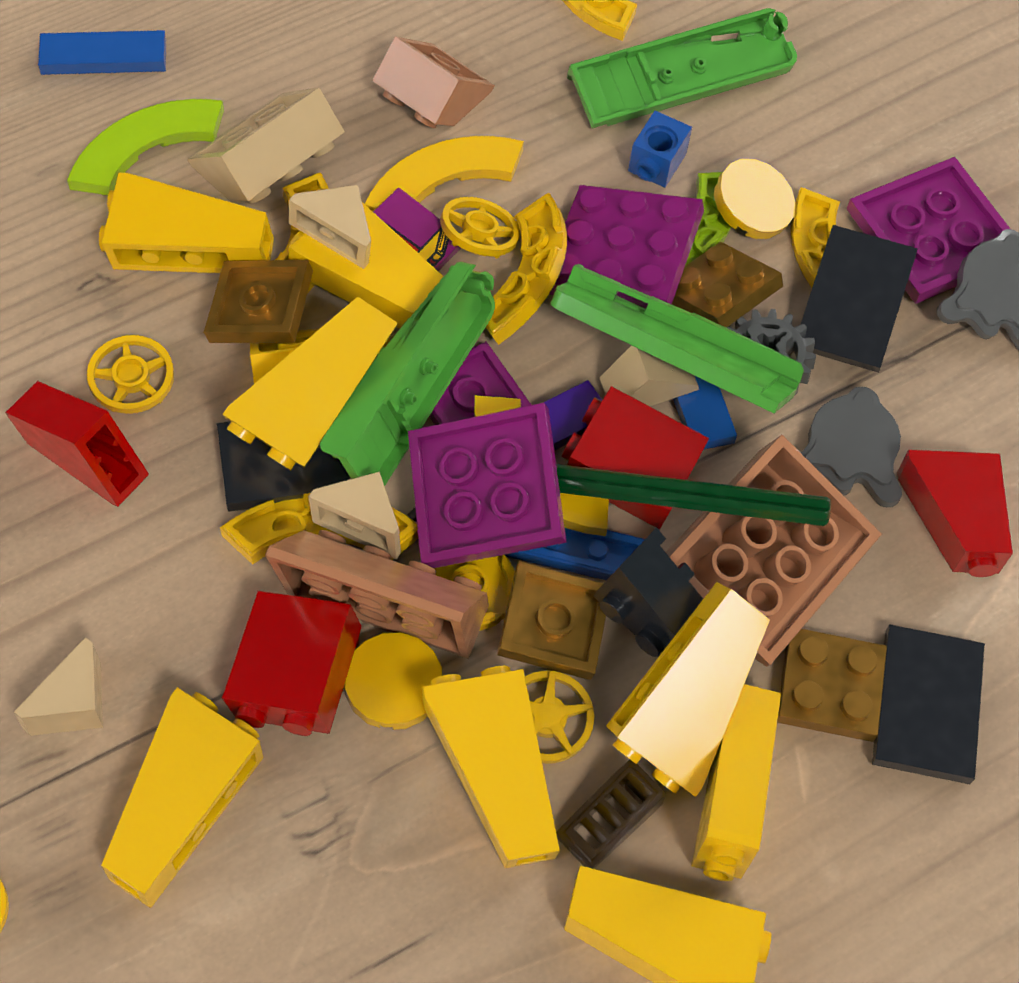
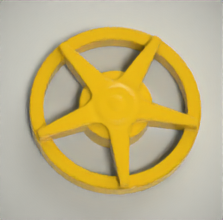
M476 197L453 199L445 205L441 214L440 224L442 230L452 241V245L454 247L459 246L477 255L498 259L500 256L510 253L516 247L520 237V228L515 218L501 206L485 199ZM459 208L479 209L469 211L466 216L454 211ZM491 214L501 219L507 227L499 226L498 221ZM451 222L460 226L463 232L458 233ZM511 237V240L505 244L497 245L494 238Z
M126 335L106 342L95 351L88 364L87 381L92 395L102 406L112 412L133 414L149 410L163 402L174 382V367L169 353L161 344L148 337ZM135 345L149 348L160 357L145 362L141 357L131 355L129 346ZM123 347V357L116 360L112 368L97 369L99 363L107 354ZM166 365L165 380L160 389L156 391L149 384L150 374ZM95 378L114 381L117 391L113 400L100 392L96 386ZM141 391L149 396V398L140 402L122 403L129 393Z
M538 671L526 675L527 686L538 681H548L545 696L537 698L534 702L530 701L536 735L543 738L555 737L564 749V751L559 753H540L542 763H558L570 759L586 745L593 730L594 708L589 694L578 681L561 672ZM555 682L562 683L571 688L579 696L583 704L565 705L560 699L555 697ZM586 712L585 730L580 739L571 747L564 732L567 719Z

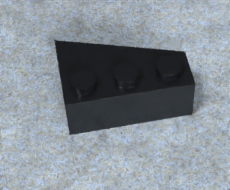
M657 527L593 595L600 602L599 606L603 613L612 621L626 626L636 636L635 640L639 647L652 657H659L703 600L689 582L695 575L686 563H681L677 567L660 546L666 538Z

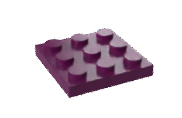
M956 157L855 196L849 200L847 211L863 233L918 248L905 289L915 304L956 287L957 273L966 255L981 243L996 238L1003 230L1010 229Z
M580 185L565 221L567 231L565 259L561 272L549 295H554L557 286L568 282L573 266L580 264L586 269L620 282L625 286L672 304L704 213L703 199ZM618 291L617 296L642 308H647L648 303Z
M545 403L408 431L421 563L437 568L566 543L550 415Z

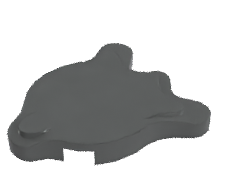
M1006 229L998 234L996 238L981 243L966 255L957 273L955 291L949 298L938 305L937 315L943 323L947 324L967 322L983 339L994 337L998 333L999 328L1002 327L1007 331L1018 351L1019 232Z
M855 387L849 394L832 399L824 404L815 414L808 433V445L801 454L843 496L850 493L853 484L859 483L865 486L877 504L882 507H893L899 503L902 497V489L894 474V461L900 450L901 434L894 417L880 403L878 395L870 388Z

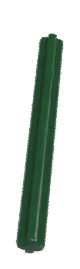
M556 464L560 493L818 526L827 525L831 514V501L828 497Z

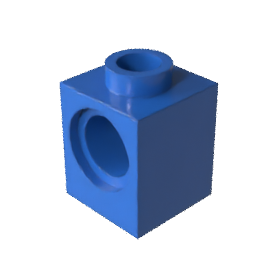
M655 110L633 143L628 171L645 181L653 182L666 188L687 154L692 126Z

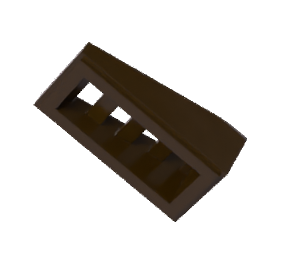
M629 759L556 831L557 839L584 867L595 869L662 806L666 793L638 764ZM625 785L643 801L641 805L624 788ZM613 797L630 816L625 820L607 802ZM596 811L615 829L611 835L592 817ZM581 825L601 844L596 850L576 831Z

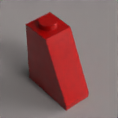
M37 381L5 412L28 445L114 506L119 507L149 475L109 412L103 408Z
M908 450L897 471L898 481L952 572H965L974 577H989L999 574L1013 554L1001 455L999 453Z

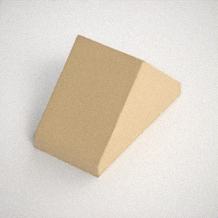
M358 185L295 193L290 198V225L364 269L367 266L370 256L371 237Z
M632 345L599 377L605 395L610 386L648 406L699 390L694 375Z
M380 472L313 489L308 497L313 523L360 544L384 550L394 559L398 558L401 553L399 526Z
M86 637L14 711L23 730L30 736L103 728L101 662L94 644Z

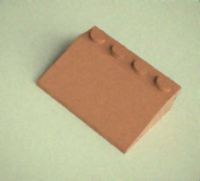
M782 434L759 450L728 485L828 497L831 501V514L828 524L818 526L703 511L666 551L677 567L681 563H686L695 575L689 582L703 599L714 584L718 582L735 591L770 619L754 658L766 667L773 663L882 535Z
M303 530L269 546L266 557L288 595L351 604L357 618L361 622L392 633L401 632L417 637L427 645L469 659L483 618L489 607L487 593L481 591L482 586L475 581L458 576L451 581L436 576L435 569L417 561H409L408 566L390 560L391 555L373 546L365 545L363 550L345 545L346 540L343 537L326 530H320L318 535Z

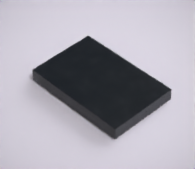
M832 226L800 324L807 326L805 338H814L815 340L814 354L879 373L918 248L840 226Z
M231 421L217 423L228 512L250 509L270 500H274V503L303 498L304 493H311L313 489L351 479L341 461L323 452L320 445L305 468L295 463L292 470H289L267 455L272 447L256 437L251 445L227 430Z
M889 624L885 631L884 645L887 646L878 736L874 740L872 765L971 784L975 780L985 643Z

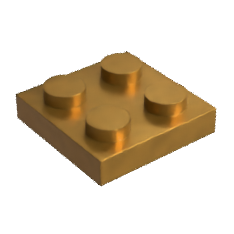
M720 241L684 267L672 305L690 313L694 312L721 326L728 327L784 287L782 273Z
M224 261L203 332L209 343H295L313 274L309 261Z
M519 561L514 573L497 656L591 680L596 673L606 615L599 606L600 602L593 595L604 583Z
M801 629L786 646L777 723L874 742L878 736L887 646Z

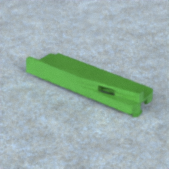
M766 8L571 64L568 69L567 79L573 80L593 129L606 124L611 126L651 114L655 110L662 111L786 74L791 71L796 63L797 53L792 41L787 42L783 34L788 29L787 17L781 12H775V9ZM738 33L735 39L711 41V36Z
M457 262L454 266L451 265L447 274L428 294L424 302L408 318L386 347L381 349L321 440V450L338 458L351 479L380 472L384 486L387 484L409 449L408 431L423 427L494 314L495 301L490 292L494 287V278L487 271H472L476 265L465 262Z
M580 264L573 266L568 282L556 287L550 303L555 309L774 414L793 399L804 373L802 364L790 357L694 312L690 313L658 298L646 295L620 282L586 269ZM618 291L648 303L647 308L644 309L617 296Z

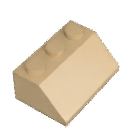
M319 87L286 92L270 101L187 160L192 168L230 202L248 201L249 204H254L271 193L269 186L277 180L286 181L303 170L301 163L309 157L318 158L335 147L333 140L345 131Z

